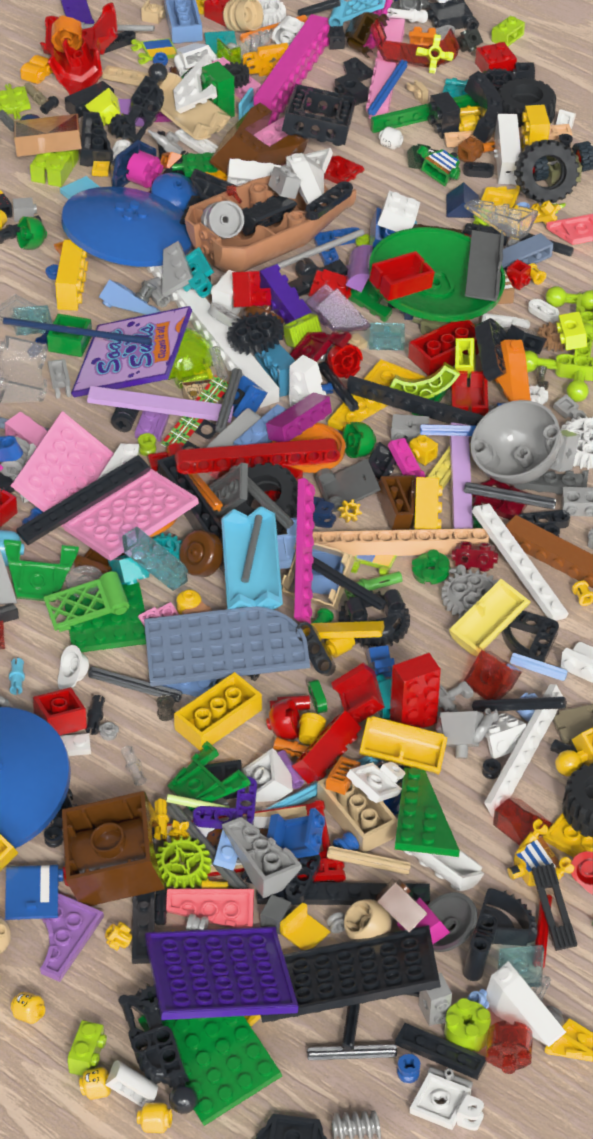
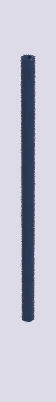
M7 317L3 318V324L146 345L152 344V338Z

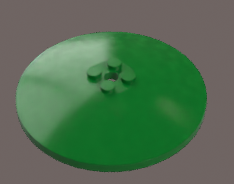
M431 227L405 229L385 237L373 249L368 268L370 277L372 264L417 251L424 259V263L427 262L435 271L432 288L387 302L412 316L438 322L465 321L486 314L500 301L506 280L505 272L501 265L500 288L496 302L466 297L465 290L471 237L455 231ZM373 285V287H374L375 290L379 293V295H380L384 300H386L385 297L380 293V289H377V288Z

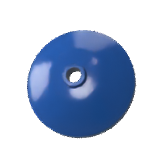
M164 173L158 176L151 187L152 194L170 201L183 212L192 195L200 197L191 179L178 173Z

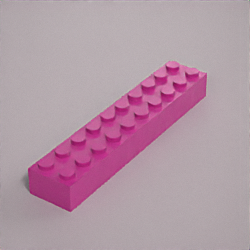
M313 14L309 16L255 94L254 106L261 102L272 110L268 125L278 120L279 115L284 112L285 106L289 104L295 83L302 84L308 72L312 70L314 63H317L318 57L323 54L325 47L329 45L328 32L330 25L328 24V18Z

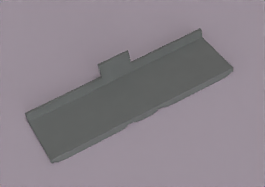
M472 230L465 290L466 297L495 302L498 299L500 270L503 261V231L499 235Z

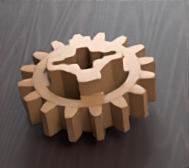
M558 321L555 324L548 322V325L543 324L542 327H539L537 333L547 338L543 348L548 347V351L554 349L555 352H557V349H560L563 352L565 345L561 344L560 333L557 332L556 323Z

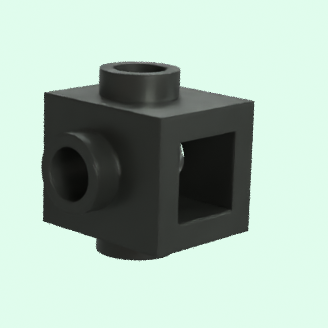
M477 28L470 32L467 29L460 33L461 36L456 38L462 52L467 50L472 52L476 50V46L483 43Z

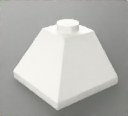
M273 748L243 768V773L246 777H252L257 781L256 802L278 801L293 791L291 773ZM250 786L245 787V793H249Z

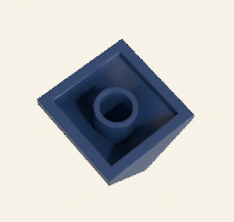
M464 182L446 195V217L474 218V214L480 215L478 212L479 195Z

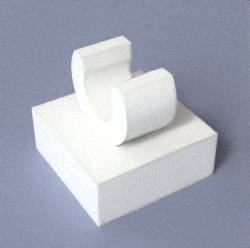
M560 109L556 125L569 124L572 129L576 113Z

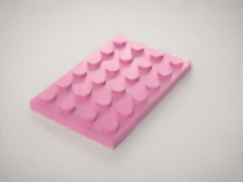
M62 411L11 484V487L41 511L45 512L96 481L114 453Z
M150 469L148 473L63 524L66 532L111 561L199 504L196 496Z

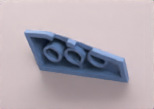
M110 279L99 296L103 300L102 303L109 308L114 306L145 315L162 312L156 307L148 305V302L137 297L135 292L123 284Z

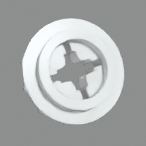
M530 384L531 401L542 405L548 401V391L544 387L532 386Z

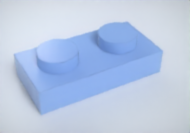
M222 830L213 864L234 870L238 856L224 830Z

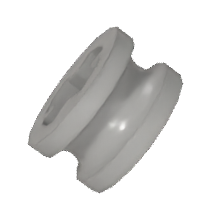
M342 912L331 915L327 920V925L334 934L345 930V915Z

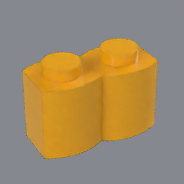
M40 55L33 56L29 62L21 67V79L35 84L41 83L46 76L53 73L48 64L49 58Z

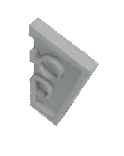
M178 241L163 249L162 295L167 297L188 285V280L193 278L183 248Z

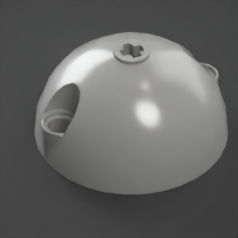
M528 400L511 401L494 408L481 419L472 435L471 453L476 464L487 476L505 484H524L538 479L551 468L558 456L560 447L564 443V438L555 415L547 407L538 402Z

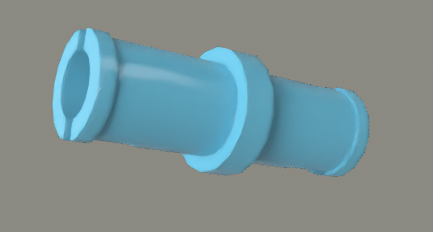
M15 658L11 661L9 680L11 681L10 693L13 695H17V689L18 694H21L23 691L22 683L25 679V673L23 672L24 661L21 658H17V664H15Z

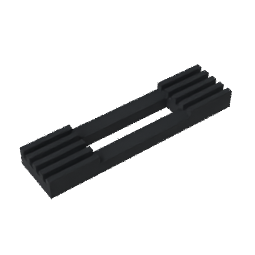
M554 864L537 866V868L532 867V874L555 951L576 947L577 940L570 923ZM552 887L563 926L556 927L545 891L546 888Z

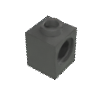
M271 895L260 914L261 927H276L277 933L281 934L280 922L291 913V902L285 898Z

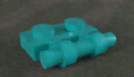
M446 78L443 92H449L452 98L467 95L464 88L468 80Z

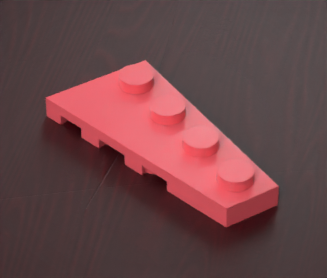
M167 889L166 910L168 913L188 918L191 913L200 918L206 916L209 918L208 923L232 929L253 928L254 889Z

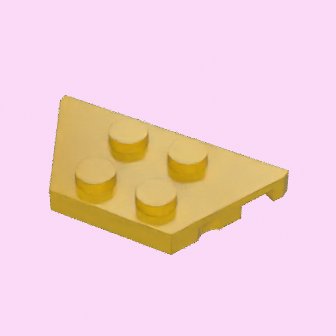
M516 185L515 189H507L506 186L497 188L486 187L478 207V212L498 224L507 226L508 215L515 207L520 194V186Z

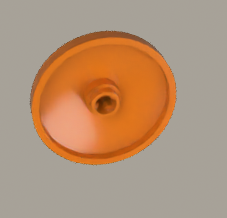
M322 423L314 424L313 427L303 431L301 435L294 437L290 441L333 438L337 441L341 456L339 460L333 463L290 467L303 470L304 473H316L323 468L331 469L342 461L345 455L344 438L337 430Z

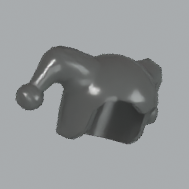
M398 0L393 2L390 8L401 10L416 9L420 11L421 9H429L430 2L428 0Z

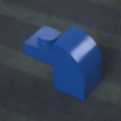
M388 645L368 648L366 650L368 666L375 671L376 677L381 674L386 678L392 677V668L395 665L394 658H390Z

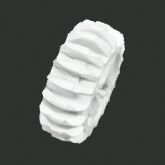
M258 0L263 8L264 15L261 27L281 22L286 17V8L283 2L279 0Z

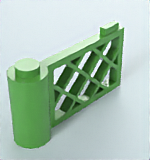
M113 571L103 574L100 579L44 597L54 630H59V632L71 629L70 626L109 613L122 615L129 608L119 575ZM98 586L99 590L95 596L87 593L90 588ZM75 593L80 595L77 602L70 600L69 597ZM84 597L92 600L89 607L81 604ZM53 600L62 601L58 608L51 606L49 602ZM96 602L102 603L105 606L104 609H93ZM66 603L74 606L70 613L62 610ZM77 608L86 611L82 616H76L74 613ZM59 614L67 616L64 622L56 623V618Z

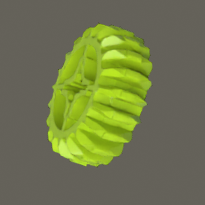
M182 835L177 841L174 837L171 838V843L165 841L163 843L164 847H159V854L155 855L167 889L171 886H174V889H186V887L195 889V884L201 887L202 880H207V874H210V866L212 865V860L208 858L210 855L209 850L204 851L206 846L204 844L199 845L198 839L192 842L190 836L187 840H183ZM175 854V858L166 864L169 857ZM200 863L197 870L193 873H190V869L195 867L196 864Z

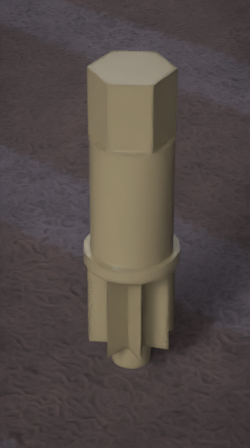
M30 82L25 83L24 86L27 93L39 105H43L47 98Z

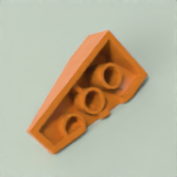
M504 340L501 342L506 374L496 378L495 381L501 385L504 390L503 393L509 402L518 400L531 401L522 340Z

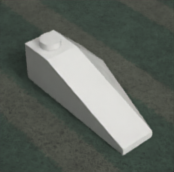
M302 153L287 156V167L301 179L298 191L308 205L324 194V171L318 163Z

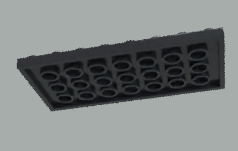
M429 925L413 928L410 932L403 930L371 938L283 954L298 1003V1013L260 1016L262 1023L273 1022L280 1019L440 988L441 984Z

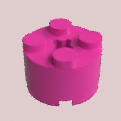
M140 150L138 154L134 153L127 165L129 175L126 174V177L130 182L145 188H151L154 180L162 173L163 165H161L158 157Z

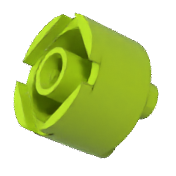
M466 998L458 1000L446 1013L444 1028L446 1040L470 1051H481L489 1040L491 1024L489 1010L481 1004Z

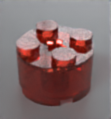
M507 1021L496 1022L488 1030L486 1061L502 1069V1072L506 1074H513L515 1070L530 1065L533 1048L532 1030L525 1024L514 1021V1025L506 1024Z

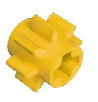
M354 499L350 500L349 503L343 501V507L337 509L341 514L339 518L346 519V523L350 519L353 522L357 521L356 515L362 514L359 511L360 504H355Z
M120 921L118 925L111 924L105 932V938L108 939L106 943L116 951H118L119 947L126 948L132 939V934L129 933L131 929Z

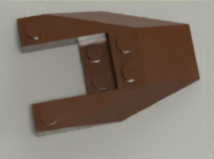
M260 102L252 107L227 132L212 156L210 163L226 175L230 159L273 163L274 165L282 166L286 165L287 156L295 153L303 154L309 139L302 138L301 135L297 134L287 135L269 147L256 138L254 134L268 126L272 110Z

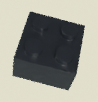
M449 92L430 95L428 123L432 125L435 133L441 139H444V133L459 132L460 108Z

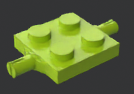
M6 84V90L0 91V111L4 110L7 114H13L14 119L17 120V116L20 119L19 112L31 109L25 86L12 89L11 84H8V86Z

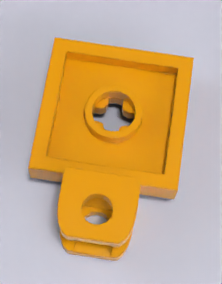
M287 43L257 47V52H248L243 55V65L246 64L249 67V74L257 73L259 77L267 76L289 46Z

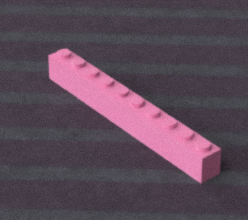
M389 18V21L386 20L388 25L382 27L366 112H368V108L398 65L404 36L405 19ZM393 89L374 116L389 113Z

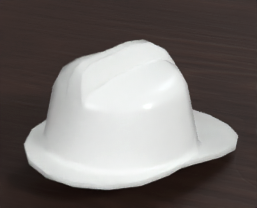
M75 645L68 646L61 656L58 675V687L60 690L73 688L77 681L82 680L88 672L89 660Z

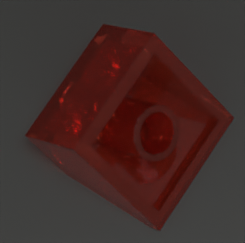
M481 650L464 681L475 693L486 700L501 699L514 687L522 671L493 652Z

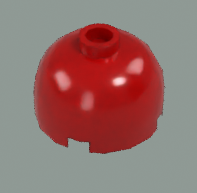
M347 343L344 348L334 345L327 355L329 368L336 376L345 379L349 378L350 375L355 376L361 368L359 366L360 362L363 361L360 349L350 343Z
M291 698L276 702L269 712V718L266 719L268 729L272 730L281 739L291 740L299 738L300 727H298V720H300V715L295 702L291 701Z

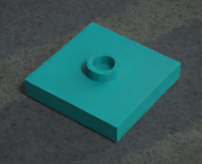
M234 31L204 32L205 44L209 45L215 54H221V51L228 43H235L237 45Z

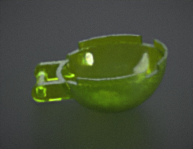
M186 327L170 376L167 379H174L179 389L183 388L182 382L213 378L210 367L211 365L213 367L214 355L209 342L202 334Z

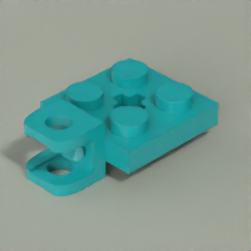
M198 247L186 256L190 270L193 267L195 269L191 272L193 278L188 280L189 284L184 286L183 289L187 292L193 288L201 298H205L211 293L213 285L208 277L214 271L203 251Z

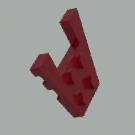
M344 331L343 334L338 332H332L331 334L307 332L290 355L295 361L304 355L317 362L322 355L326 354L331 344L344 348L353 336L348 331Z

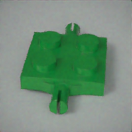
M209 152L182 155V164L172 165V171L182 170L186 177H191L194 169L215 173L218 168L210 163L214 153Z

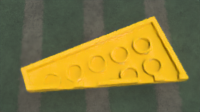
M380 359L364 380L389 387L395 375L407 379H421L426 376ZM351 394L358 402L359 409L352 412L343 402L328 420V426L343 432L345 426L351 424L350 422H361L388 405Z

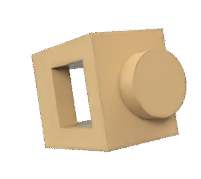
M147 0L141 8L142 21L159 24L165 17L164 6L151 4Z

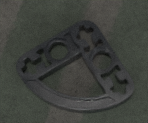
M522 611L502 631V636L512 653L545 662L558 635L559 624L553 619ZM534 621L536 624L529 625L526 622ZM510 627L536 635L530 649L524 647L516 640ZM547 640L549 643L541 644L539 641Z

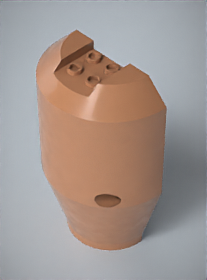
M270 175L254 179L190 206L185 217L186 229L194 248L200 247L208 262L215 268L225 273L228 270L245 272L305 246L343 211L354 205L356 190L353 189L352 195L317 220H309L305 217L307 203L298 191L296 199L289 198L297 203L292 212H285L283 220L271 226L257 225L255 233L245 236L241 230L238 235L232 238L221 239L201 223L204 209L214 202L231 201L236 203L242 210L246 207L248 209L252 208L257 202H266L271 196H280L268 186L271 178ZM324 183V193H325V192L328 191V189L326 188L325 183Z

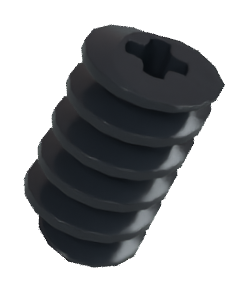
M116 407L111 418L112 426L120 432H129L140 410Z

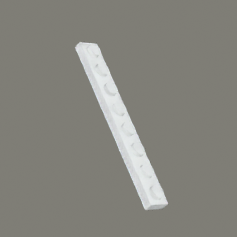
M491 505L475 506L472 513L545 615L555 621L565 619L569 613Z
M550 684L543 697H563L557 684ZM558 709L535 710L484 802L492 817H500Z

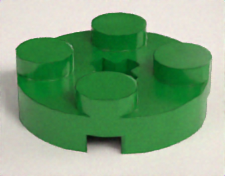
M435 549L420 555L412 561L413 576L422 584H425V582H431V585L441 583L447 579L449 570H451L449 559Z

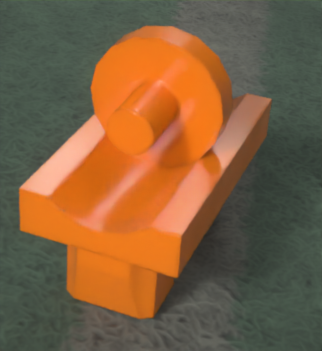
M414 27L413 31L409 32L410 44L421 48L433 46L436 29L429 28L427 33H423L421 27Z

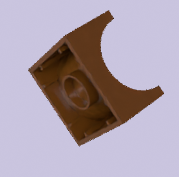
M145 791L62 810L66 881L78 902L94 906L165 889L156 860L152 838V827L159 826V821Z

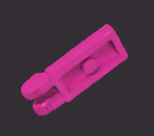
M405 438L392 440L388 443V447L403 475L426 477L424 471L420 470L421 468Z

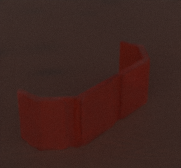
M379 18L371 25L370 32L383 60L399 63L403 59L416 66H430V61L427 57L416 56L417 47L430 49L433 44L422 46L388 41ZM449 29L445 38L440 41L439 47L443 52H453L452 60H455L460 46L452 29ZM436 51L431 52L433 57L439 56ZM440 59L437 62L436 67L444 65L450 61Z

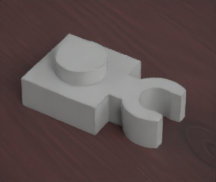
M568 395L563 396L553 405V408L565 419L570 416L571 419L577 420L578 416L584 418L586 415L583 411L578 410L579 405Z

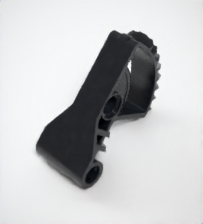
M489 888L486 892L463 970V975L467 980L479 981L482 978L493 944L527 946V943L534 942L537 938V923H535V917L532 916V910H528L527 904H522L521 899H515L514 894L508 895L507 890L502 892ZM487 904L508 912L519 922L522 929L514 928L512 921L505 913L487 906Z

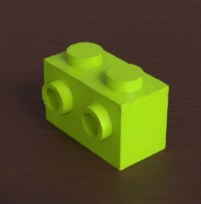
M510 15L492 28V42H505L507 46H510L524 35L525 22Z
M81 1021L67 1058L69 1073L83 1076L84 1071L97 1068L101 1049H104L107 1041V1035H104V1025Z

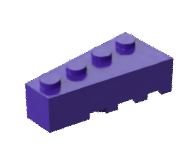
M276 264L260 270V288H270L271 305L268 306L271 307V311H274L275 314L284 319L285 324H288L312 313V311L303 299L299 300L297 290L289 286V279L286 275H281L279 272L281 268Z

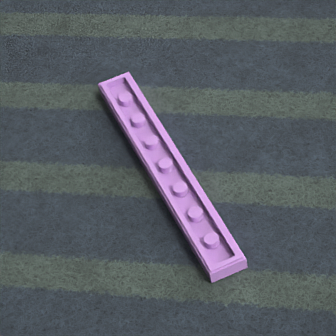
M90 386L87 403L214 421L218 420L222 404L95 386ZM232 406L228 423H231L234 406Z
M451 423L450 425H465V424ZM450 436L453 529H473L472 496L464 492L465 483H471L469 436Z

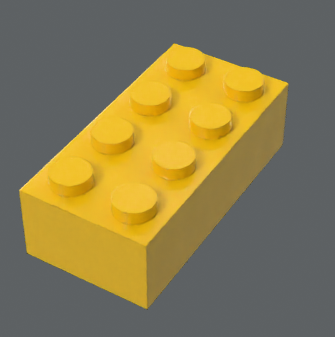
M71 240L63 241L55 282L57 310L78 311L79 304H82L83 300L82 293H84L85 288L83 282H86L87 274L85 271H88V261L85 258H87L88 252L78 247Z
M234 672L175 712V730L199 751H202V745L206 741L213 745L262 711V694Z

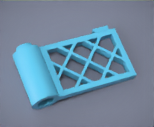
M340 0L341 5L332 9L329 25L343 26L345 21L351 20L364 12L371 13L382 9L386 0H350L348 2Z

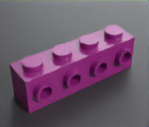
M313 392L267 422L266 427L269 440L276 442L290 441L294 437L301 435L303 431L313 427L320 420L325 419L326 416L332 413L330 396Z

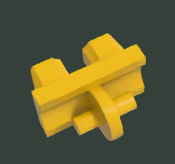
M549 200L542 203L541 206L535 203L530 208L533 215L531 222L538 223L543 221L546 225V222L556 221L557 216H555V213L561 207L559 204L552 205Z

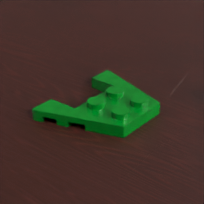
M370 277L362 292L351 289V297L348 298L350 301L361 308L369 309L372 315L380 316V320L383 322L389 319L392 314V308L379 304L383 298L373 287Z
M4 539V549L16 599L44 601L45 596L60 592L79 552V547L62 545L60 564L21 561V541Z
M206 741L202 745L203 750L199 754L195 753L191 758V764L187 768L183 767L167 786L173 795L213 802L245 788L251 783L240 770H237L222 782L204 766L219 756V753L215 747ZM186 806L190 811L195 809L193 807Z

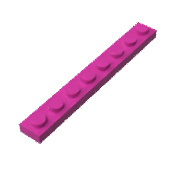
M306 478L298 479L294 618L300 623L308 622L311 624V599L313 597L311 584L313 581L312 564L314 561L312 555V546H314L313 512L315 511L313 501L315 488Z

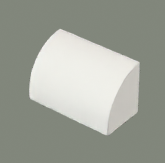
M118 1060L113 1063L105 1084L141 1107L146 1102H153L158 1091L157 1084Z

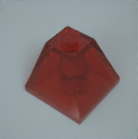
M508 798L494 811L493 825L518 845L523 842L530 832H534L533 823L537 819L543 822L539 829L543 825H546L549 829L553 823L521 799Z

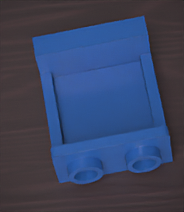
M316 808L310 809L309 816L284 820L279 814L271 815L267 838L271 837L278 846L283 849L285 847L289 849L296 858L319 855L325 817Z

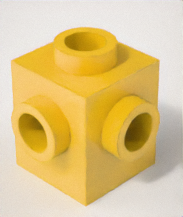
M420 434L410 441L409 447L415 459L422 465L426 466L437 458L438 443L431 438Z

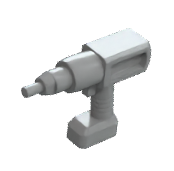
M150 129L148 130L166 152L181 154L183 148L177 144L180 138L173 132L169 131L166 136L152 132Z
M465 681L459 683L457 687L448 692L440 684L438 706L442 707L445 711L459 712L453 702L456 699L455 696L461 693L464 698L469 699L473 697V690Z

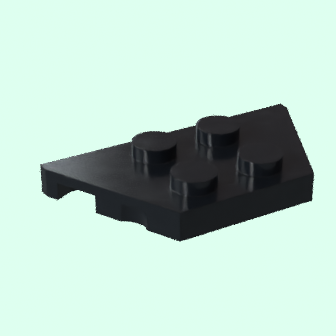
M273 1114L267 1121V1125L261 1128L256 1135V1139H327L319 1119Z

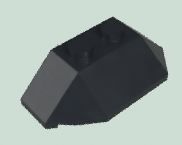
M194 169L190 178L200 198L203 200L238 187L198 169Z

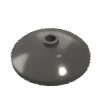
M457 892L446 893L435 898L427 905L450 931L449 934L433 944L434 952H446L455 949L463 944L472 934L477 923V908L474 902L465 894Z

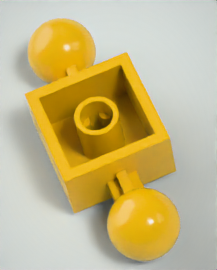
M593 728L582 732L572 739L578 751L577 753L572 750H565L557 756L555 766L561 775L570 777L575 770L582 767L583 763L587 766L593 763Z

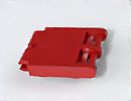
M332 156L324 173V178L336 184L342 181L349 182L354 180L359 173H363L365 169L363 166L341 156Z
M326 269L323 272L317 270L309 296L313 297L315 302L345 311L348 298L351 297L352 288L348 287L346 291L347 276Z

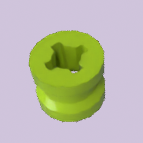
M150 433L140 435L138 437L139 453L143 456L155 454L156 437Z

